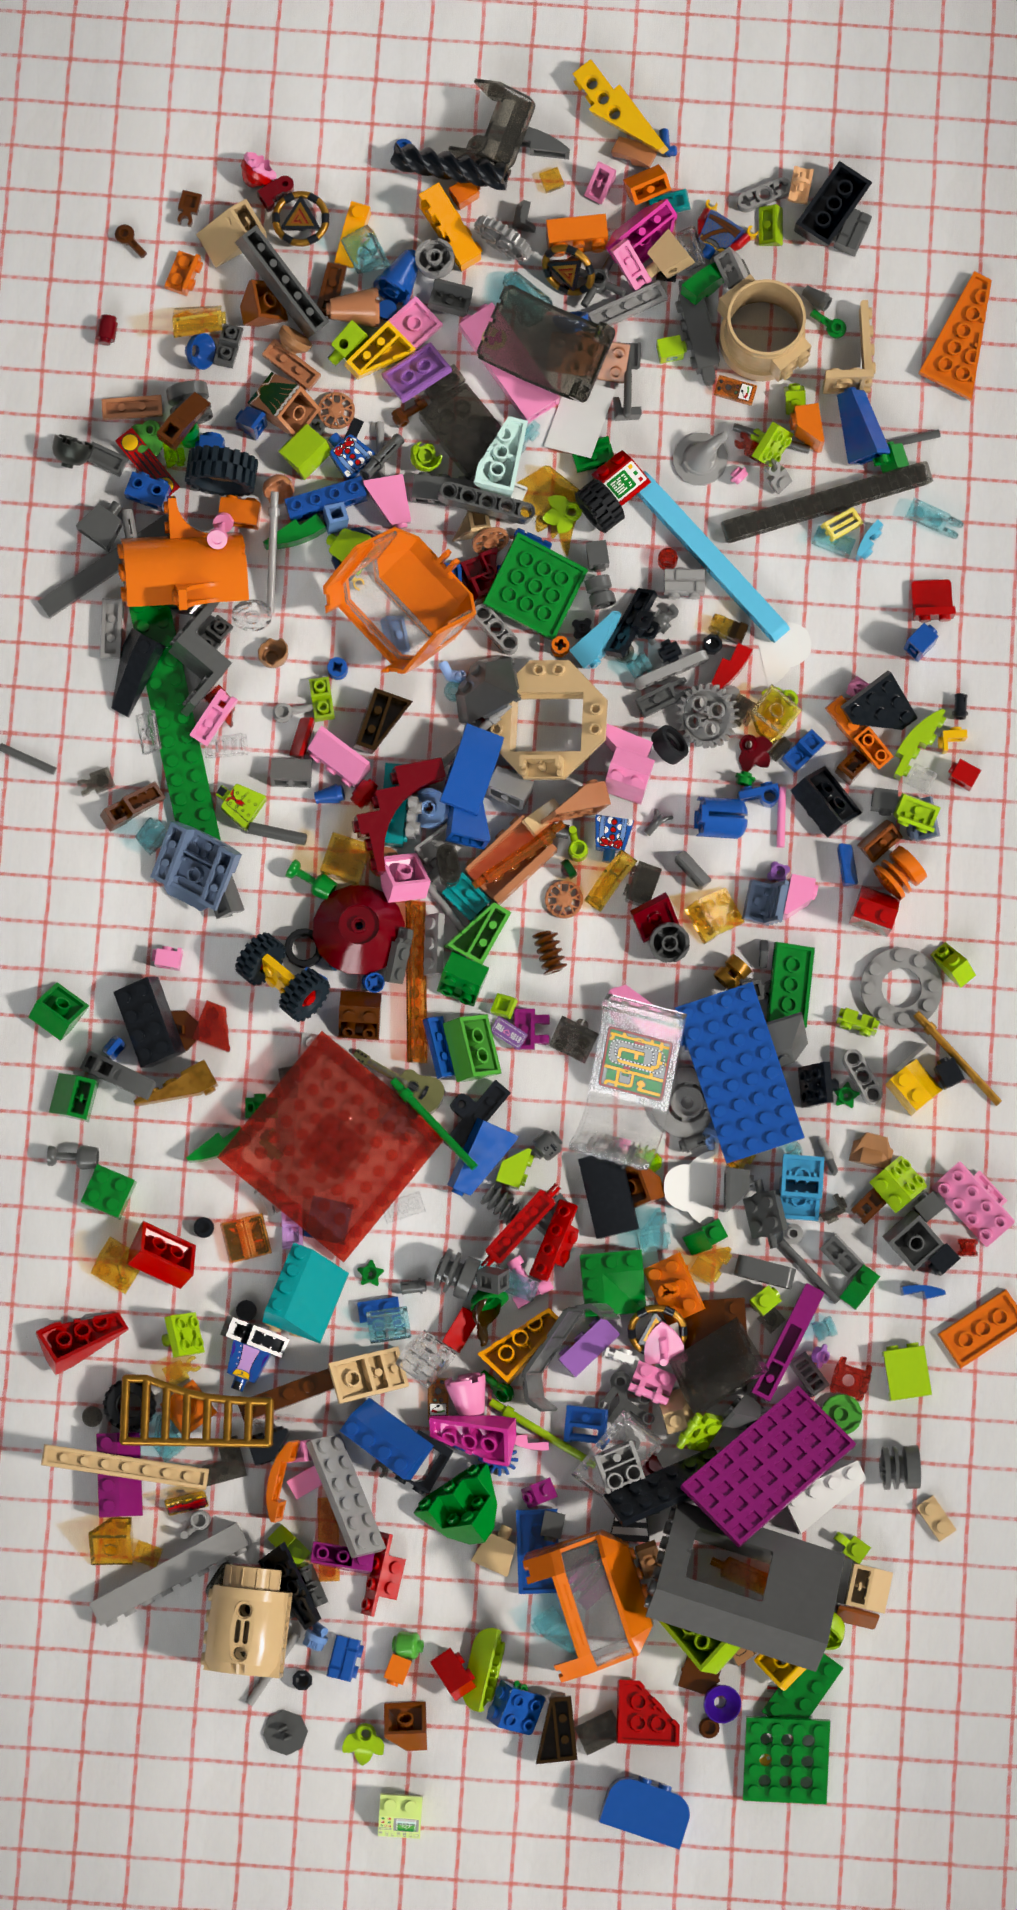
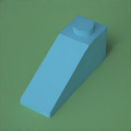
M612 611L569 650L584 669H594L600 665L601 659L606 654L604 650L622 615L619 611Z

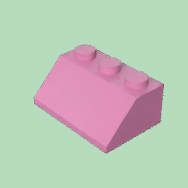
M323 726L319 728L308 747L309 757L317 764L319 762L323 763L326 766L325 770L331 775L337 774L342 778L341 782L347 787L353 786L356 788L371 771L370 762Z

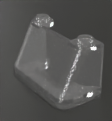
M624 1409L571 1475L603 1499V1495L606 1494L593 1456L620 1443L633 1440L641 1466H643L652 1454L657 1456L664 1447L661 1445L663 1439L628 1410Z

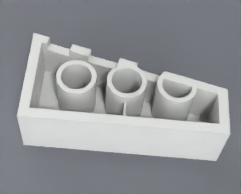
M858 1460L818 1478L786 1506L799 1534H802L866 1480Z

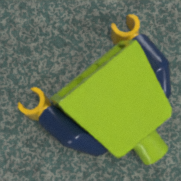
M366 527L351 528L350 530L344 528L338 536L332 533L329 534L326 544L331 546L329 553L332 555L331 562L335 570L356 545L378 534ZM381 541L377 542V544L375 543L371 551H373L376 546L378 547ZM363 566L354 571L347 579V581L351 582V588L355 591H358V589L354 587L353 583L359 581L363 585V581L360 578H354L353 575L357 576Z

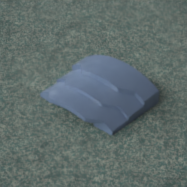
M171 821L150 877L163 883L168 895L189 904L197 910L203 911L210 908L217 911L223 893L226 892L232 873L236 872L242 854L225 842L201 830L178 821Z

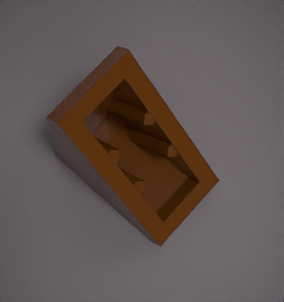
M854 749L837 766L835 773L847 784L851 785L870 762Z

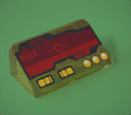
M204 1490L164 1501L170 1516L209 1506L207 1493Z

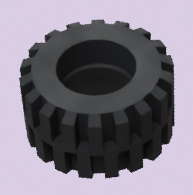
M594 478L575 493V499L579 508L599 531L606 533L625 518L619 501L601 481Z
M121 1380L109 1387V1391L104 1395L105 1400H103V1411L106 1419L118 1429H120L121 1414L118 1410V1401L121 1398L122 1390ZM130 1383V1393L138 1395L141 1402L142 1383ZM151 1389L149 1422L152 1421L157 1406L155 1395ZM141 1411L138 1415L129 1418V1432L141 1429Z

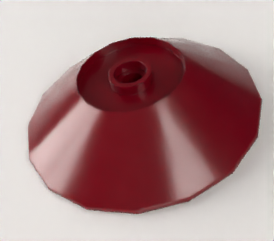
M350 885L334 891L320 904L313 919V940L318 953L331 967L347 974L367 975L384 969L387 966L392 941L396 940L399 927H405V921L399 906L395 902L388 903L383 891L367 885ZM360 923L363 927L356 929L355 925Z

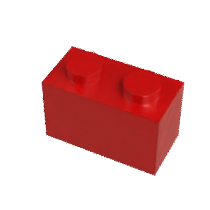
M449 1648L430 1661L455 1701L476 1688L472 1681L475 1679V1676L469 1668L465 1670L462 1665L465 1661L459 1652L454 1653Z

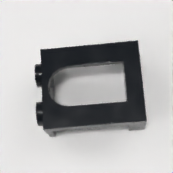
M418 1430L417 1433L434 1445L433 1449L441 1454L423 1481L414 1482L402 1479L397 1474L394 1479L404 1485L406 1482L414 1485L412 1490L423 1496L424 1492L429 1494L454 1451Z

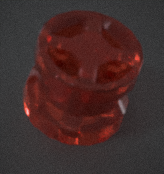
M672 548L662 549L658 555L659 567L662 570L674 569L678 561L677 552Z
M958 1239L960 1246L957 1252L958 1256H978L976 1251L977 1239Z

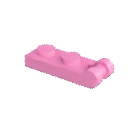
M624 238L610 249L612 256L633 292L652 282L629 240Z
M220 689L195 725L190 736L207 747L230 711L237 704L238 699L226 695V691ZM221 701L226 703L224 708L218 706Z

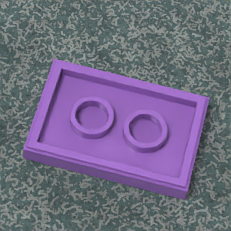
M430 342L381 375L400 401L405 403L451 373L452 368Z

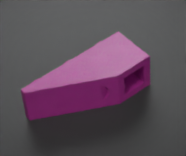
M313 1541L310 1563L369 1574L372 1572L374 1553L351 1558L346 1546Z

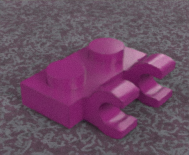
M515 1009L514 1026L528 1034L519 1050H535V1044L549 1045V1035H535V1024L550 1025L549 1015H535V1009Z

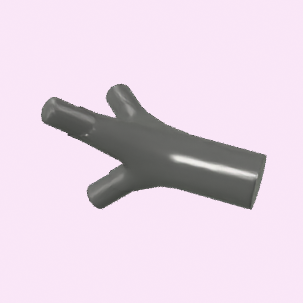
M655 809L654 818L644 832L651 836L658 826L667 820L673 819V816L663 817V814L659 815L658 809Z

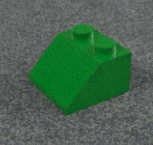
M56 982L36 1001L28 1018L61 1041L72 1031L90 1005Z

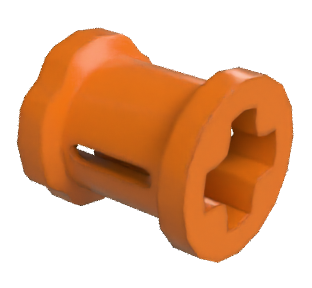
M557 636L552 641L551 651L555 657H565L569 652V641L564 636ZM559 643H562V644H563V647H562L561 650H558V647H557V646H559Z

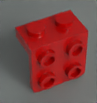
M921 580L912 582L913 621L921 623L930 622L931 620L947 622L954 618L956 608L952 602L950 580Z

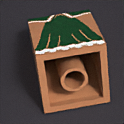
M273 372L269 374L248 401L252 408L266 414L267 421L290 436L296 434L305 424L309 425L321 410L302 386Z

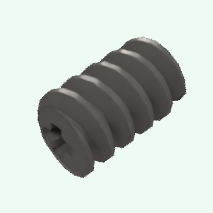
M494 1183L482 1197L480 1203L483 1205L489 1202L487 1209L495 1208L493 1214L501 1213L499 1219L502 1221L507 1218L506 1225H508L521 1211L519 1210L521 1203L513 1205L515 1198L512 1197L507 1200L508 1192L500 1194L502 1187L494 1189Z

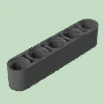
M445 482L437 493L438 500L443 504L525 525L529 523L535 515V508L529 502L454 482ZM443 490H450L452 492V496H445ZM462 495H469L471 497V501H465ZM483 499L488 500V501L490 502L491 506H490V507L484 506V505L482 504V500H483ZM501 505H507L510 508V512L503 511ZM520 510L528 511L529 517L522 516Z

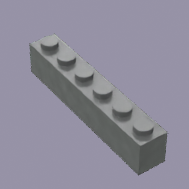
M257 225L235 242L307 339L329 323L328 319Z

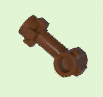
M424 398L414 400L415 405L405 411L402 408L395 409L391 413L394 423L402 428L410 422L408 419L410 416L419 411L422 414L425 413L429 406Z

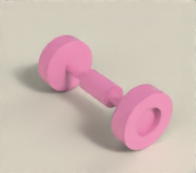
M221 512L215 516L213 520L214 529L207 536V542L210 547L221 549L226 545L228 541L227 532L232 529L234 524L230 514Z

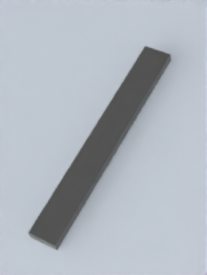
M166 513L137 533V538L169 536L168 533L165 534L164 521H168V514ZM117 548L38 601L49 618H52L118 573V564H122V559H119Z

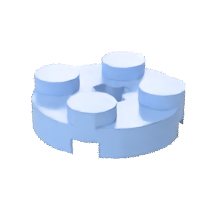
M433 788L420 790L416 796L419 798V802H422V814H418L417 822L421 823L420 827L435 829L441 824H445L448 819L449 805L439 802L442 792ZM430 803L433 806V810L431 813L426 811V808L430 806Z

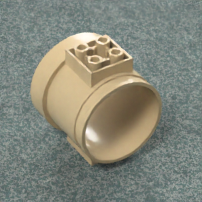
M749 274L719 298L717 311L723 317L719 334V347L725 362L735 373L752 381L764 382L776 379L779 382L782 379L787 380L794 373L793 370L795 368H802L808 363L812 346L805 339L806 311L801 298L790 286L771 279L755 280ZM757 302L771 303L783 308L793 317L797 325L798 336L790 345L774 352L756 351L747 347L738 339L733 331L731 318L745 305Z

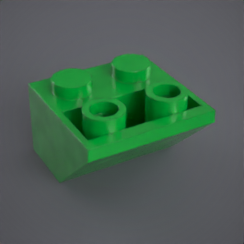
M452 952L443 969L437 991L441 992L444 996L452 997L465 1005L474 1007L487 977L489 967Z
M59 1073L49 1113L89 1122L99 1082L78 1075Z

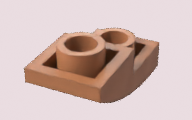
M618 137L611 150L613 157L630 160L632 165L650 168L657 155V151L624 137Z

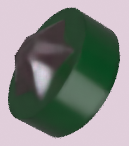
M568 859L560 862V871L563 876L569 877L570 880L577 876L576 870Z

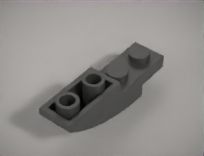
M88 1051L79 1068L146 1100L149 1099L157 1083L130 1068L91 1051Z

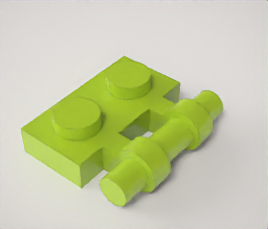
M696 1413L687 1422L688 1426L685 1431L680 1433L676 1446L679 1449H683L686 1445L690 1450L701 1452L707 1450L722 1427L723 1417L710 1413H705L702 1416V1414Z

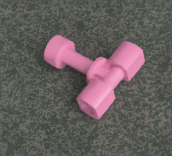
M521 1255L506 1263L510 1271L515 1269L524 1285L521 1288L523 1292L512 1298L518 1309L530 1303V1300L537 1295H544L554 1289L549 1279L547 1282L543 1280L539 1283H536L535 1280L531 1282L522 1267V1264L525 1262Z

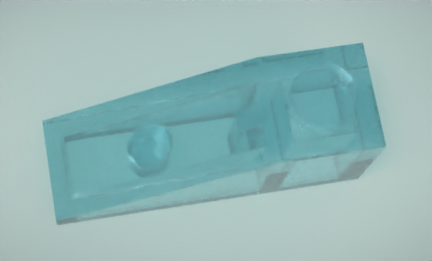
M553 1605L532 1619L534 1623L531 1626L537 1635L542 1634L544 1638L577 1656L569 1629Z

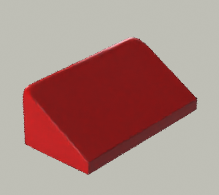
M305 717L299 720L289 756L304 759L315 725L314 718Z
M462 1307L442 1340V1343L460 1353L476 1326L470 1310Z

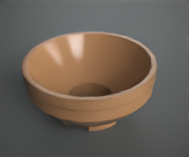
M282 325L280 328V345L294 355L308 352L311 349L312 343L303 334L286 325Z

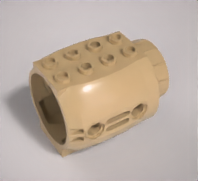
M226 1564L223 1585L215 1584L212 1589H209L208 1601H211V1607L206 1613L208 1630L204 1632L203 1644H206V1650L201 1655V1665H204L203 1670L258 1677H283L293 1592L280 1591L281 1570ZM248 1605L251 1608L250 1614L247 1612Z

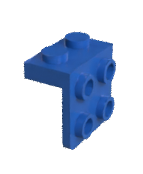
M501 1680L496 1688L495 1697L488 1709L486 1719L498 1728L531 1735L543 1708L545 1697L541 1694L518 1689L510 1682Z

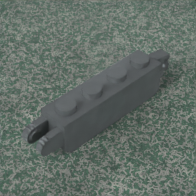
M688 279L681 280L678 283L679 295L678 301L675 304L677 312L681 313L683 319L680 320L681 329L683 332L686 331L687 334L685 339L686 348L691 350L692 357H690L691 367L696 369L697 375L701 374L704 385L711 387L716 379L715 370L719 366L720 357L705 299L703 298L698 304L694 305L680 294L682 284Z

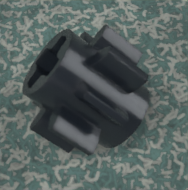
M669 639L660 642L661 648L657 649L663 663L668 661L670 664L679 660L678 656L682 652L676 641L670 642Z

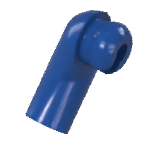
M666 128L660 129L659 137L669 149L664 153L665 156H676L677 147L675 145L670 146L669 130Z

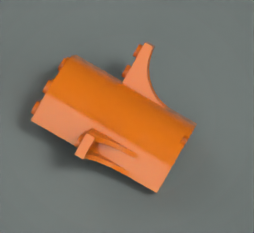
M167 496V501H163L164 514H168V521H164L165 534L168 533L169 536L121 538V544H117V553L119 559H122V564H118V572L121 582H124V587H121V599L123 602H126L127 607L177 605L179 610H187L189 607L206 603L249 600L247 559L244 538L241 532L227 533L228 541L221 549L210 547L207 542L208 533L193 528L183 519L178 510L175 496Z

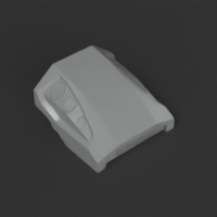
M633 1440L620 1443L593 1456L606 1494L622 1488L626 1484H631V1482L645 1478Z

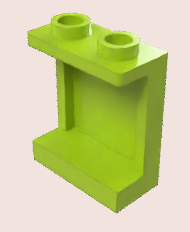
M918 1342L906 1344L907 1348L899 1349L898 1345L888 1346L886 1351L882 1352L888 1382L889 1401L932 1395L924 1345L919 1346Z

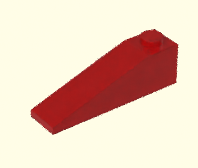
M119 1312L94 1316L92 1319L80 1320L79 1318L73 1319V1322H55L36 1331V1335L46 1361L54 1374L57 1375L74 1367L128 1331L129 1328Z

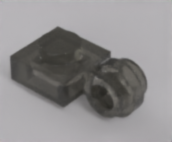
M749 1302L748 1304L750 1305V1307H751L755 1312H757V1311L755 1310V1308H754V1307L750 1304V1302ZM775 1307L763 1317L759 1315L756 1318L770 1334L786 1320Z

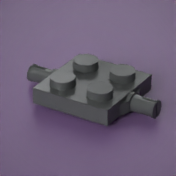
M762 1179L755 1180L757 1193L743 1199L752 1239L767 1237L770 1249L777 1248L775 1235L780 1231L788 1229L779 1189L765 1191Z

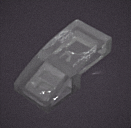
M277 1414L274 1415L273 1421L294 1424L295 1415ZM265 1417L254 1420L252 1427L265 1428Z

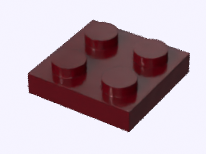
M666 892L630 910L643 943L649 941L653 929L660 923L674 922L679 924Z

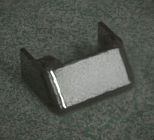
M475 78L474 83L492 101H496L497 104L485 136H473L466 148L449 146L448 150L456 158L467 154L473 161L487 158L492 165L504 161L507 163L508 169H510L516 161L534 113L535 102L530 96L502 82Z

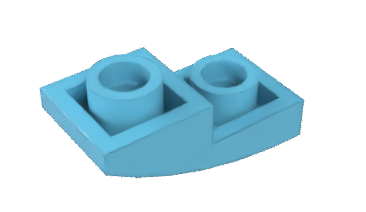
M879 520L864 535L855 557L857 561L861 558L865 560L873 553L874 543L871 539L875 541L882 534L883 524Z

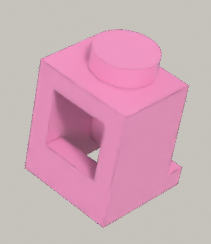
M162 946V949H153L152 961H154L155 967L180 971L183 956L182 948H178L177 951H174L175 948Z

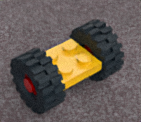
M263 932V934H258L257 938L253 937L251 942L245 945L246 948L241 950V956L237 957L236 961L238 962L235 964L236 972L253 986L267 982L270 987L277 988L282 998L279 1000V1007L295 1021L303 1022L306 1018H311V1014H315L317 1009L322 1007V1002L326 1001V995L330 992L329 982L314 969L307 968V970H302L301 974L293 975L282 966V959L286 956V948L270 933Z

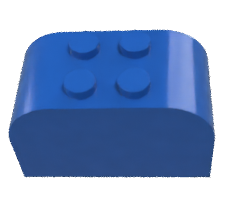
M640 1775L638 1779L625 1776L611 1783L598 1818L600 1823L680 1850L690 1818L688 1804L680 1794L672 1791V1787L659 1782L657 1786L651 1784V1779Z

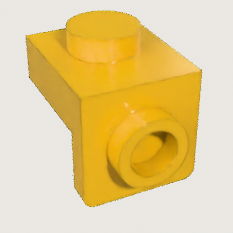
M951 727L949 730L942 731L941 737H938V749H942V754L948 752V742L966 741L968 737L967 729L962 730V727Z

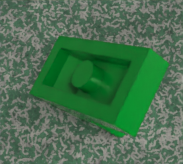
M716 1218L683 1236L682 1239L693 1256L712 1249V1245L727 1238L728 1235L719 1218Z
M863 1264L841 1294V1300L856 1310L881 1276Z

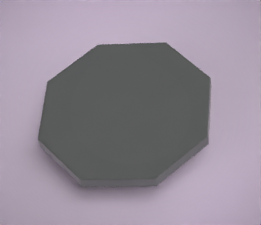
M283 1710L269 1717L263 1735L270 1750L287 1756L302 1749L308 1730L300 1715Z

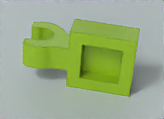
M837 1532L833 1538L845 1547L842 1553L859 1565L871 1549L870 1546L855 1535L849 1540L842 1533Z

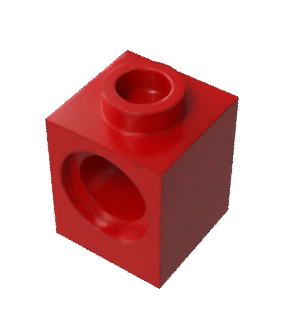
M960 759L958 763L953 762L948 773L951 776L948 780L970 791L981 770Z

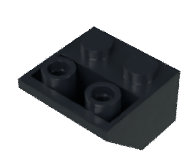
M282 1426L273 1428V1445L269 1448L249 1447L255 1466L276 1459L290 1435L288 1428L284 1429ZM264 1433L252 1435V1439H264L265 1437Z

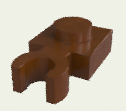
M186 190L182 191L178 205V211L182 213L177 218L178 225H181L182 220L186 218L189 220L188 227L192 226V214L198 215L202 194Z

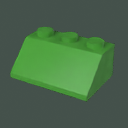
M488 1014L458 1017L443 1023L457 1082L473 1081L502 1073Z

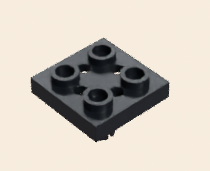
M820 1062L798 1067L802 1108L833 1103V1091L838 1090L839 1082L836 1078L831 1079L830 1062Z

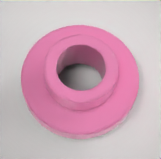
M738 466L730 474L732 476L730 481L735 482L737 485L743 481L748 475L746 468Z

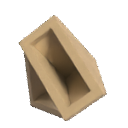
M467 510V514L452 542L474 539L480 531L491 528L489 516Z

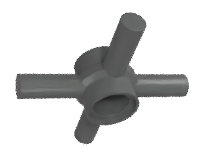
M609 255L601 269H594L595 280L602 279L603 281L600 283L594 282L592 288L586 293L581 302L583 307H588L596 293H603L609 290L621 297H624L626 294L625 289L609 282L607 274L615 262L611 255ZM580 268L579 276L587 279L586 270Z

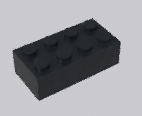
M145 977L113 992L141 1068L153 1067L186 1053L158 977Z

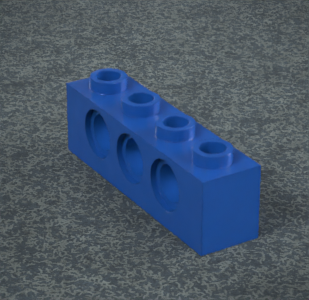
M361 476L284 499L290 522L294 519L297 522L310 519L315 514L318 516L323 515L324 506L344 502L346 508L368 501Z

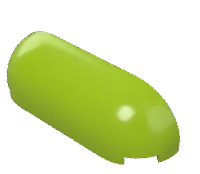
M486 1628L477 1634L473 1641L467 1669L469 1668L475 1676V1679L472 1681L476 1688L464 1695L463 1699L470 1709L477 1712L484 1711V1706L487 1702H492L504 1655L505 1642H502L500 1635L502 1631L496 1628Z

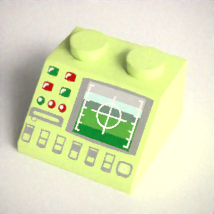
M381 1793L378 1836L420 1839L423 1796Z

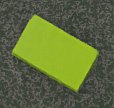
M777 204L759 207V246H782L783 208Z

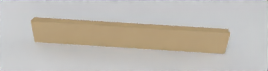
M44 1444L41 1460L42 1466L206 1490L209 1469L47 1444Z

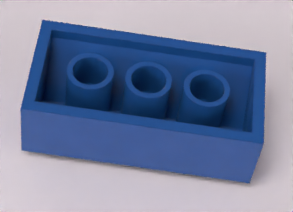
M368 1398L352 1412L340 1429L341 1433L402 1479L406 1480L413 1478L434 1447L432 1443L371 1398Z

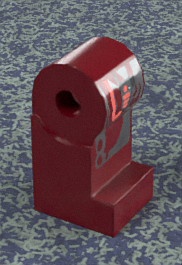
M281 176L257 190L258 198L268 213L274 210L275 202L283 196L294 192L293 179L289 176Z

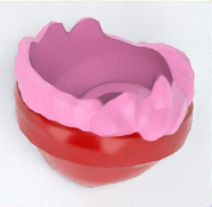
M246 152L240 166L243 180L247 186L251 188L265 186L276 179V172L271 168L270 161L268 159L264 160L263 155L258 156L253 152Z

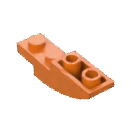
M839 695L825 707L826 711L835 720L837 727L849 741L879 770L894 756L869 726L849 722L840 707L847 701L842 695Z

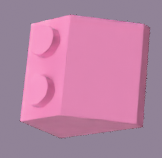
M409 853L384 856L386 871L380 875L381 888L388 903L426 898L431 881L418 854Z
M796 874L791 875L783 920L788 919L807 907L811 900H815L819 886L815 885V878Z

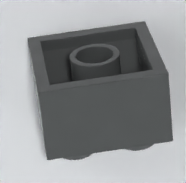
M914 1210L909 1212L882 1236L913 1272L944 1246V1243Z

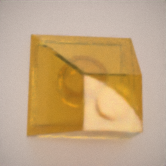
M771 684L749 713L756 732L760 736L767 737L774 745L785 734L802 709Z
M111 1517L89 1532L91 1565H133L132 1517Z

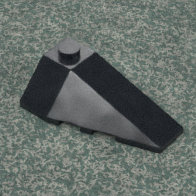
M133 628L122 646L111 706L112 709L126 717H130L166 648L165 645Z

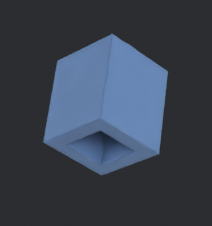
M344 502L324 506L322 517L328 534L340 532L342 529L348 528L349 518Z

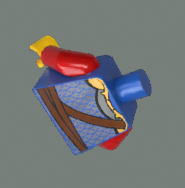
M710 200L706 201L705 208L697 220L699 240L706 244L700 253L704 258L711 260L716 251L721 253L728 247L738 251L750 240L756 238L758 231L755 234L750 233L753 226L750 225L745 232L743 228L717 212V202L715 206L710 207Z

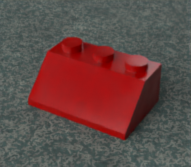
M143 1221L129 1248L127 1265L181 1289L194 1275L196 1245Z

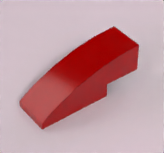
M738 643L730 661L722 658L711 682L713 686L719 684L720 689L730 685L745 667L753 649Z

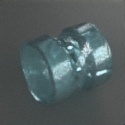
M644 652L637 655L635 660L626 662L628 670L635 679L642 676L643 672H649L653 669L650 660Z
M831 1316L824 1318L821 1322L811 1323L818 1342L825 1340L828 1336L838 1335Z

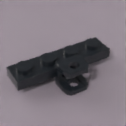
M637 589L604 650L607 656L624 658L636 635L638 638L648 640L656 637L661 626L658 622L653 621L655 616L652 612H649L658 596L655 590ZM649 629H654L652 632L648 633Z
M494 1080L477 1102L464 1093L458 1094L450 1104V1108L462 1120L449 1135L464 1148L477 1117L488 1121L511 1092L497 1080ZM459 1101L464 1102L463 1108L458 1106Z

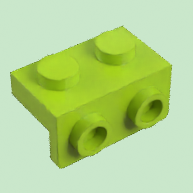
M902 793L893 816L898 819L897 822L901 825L908 827L911 824L916 826V830L927 833L930 831L934 833L935 828L933 825L940 807Z

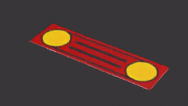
M132 427L115 440L139 471L149 474L152 479L157 480V478L168 481V484L171 486L170 495L180 488L149 448L143 453L138 452L140 445H147Z

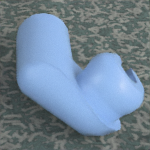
M443 661L438 665L445 679L449 682L461 683L467 677L464 670H452L447 661Z

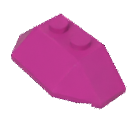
M668 199L647 206L615 230L605 248L615 261L610 249L626 238L643 264L650 258L647 252L668 229L673 232L677 213Z

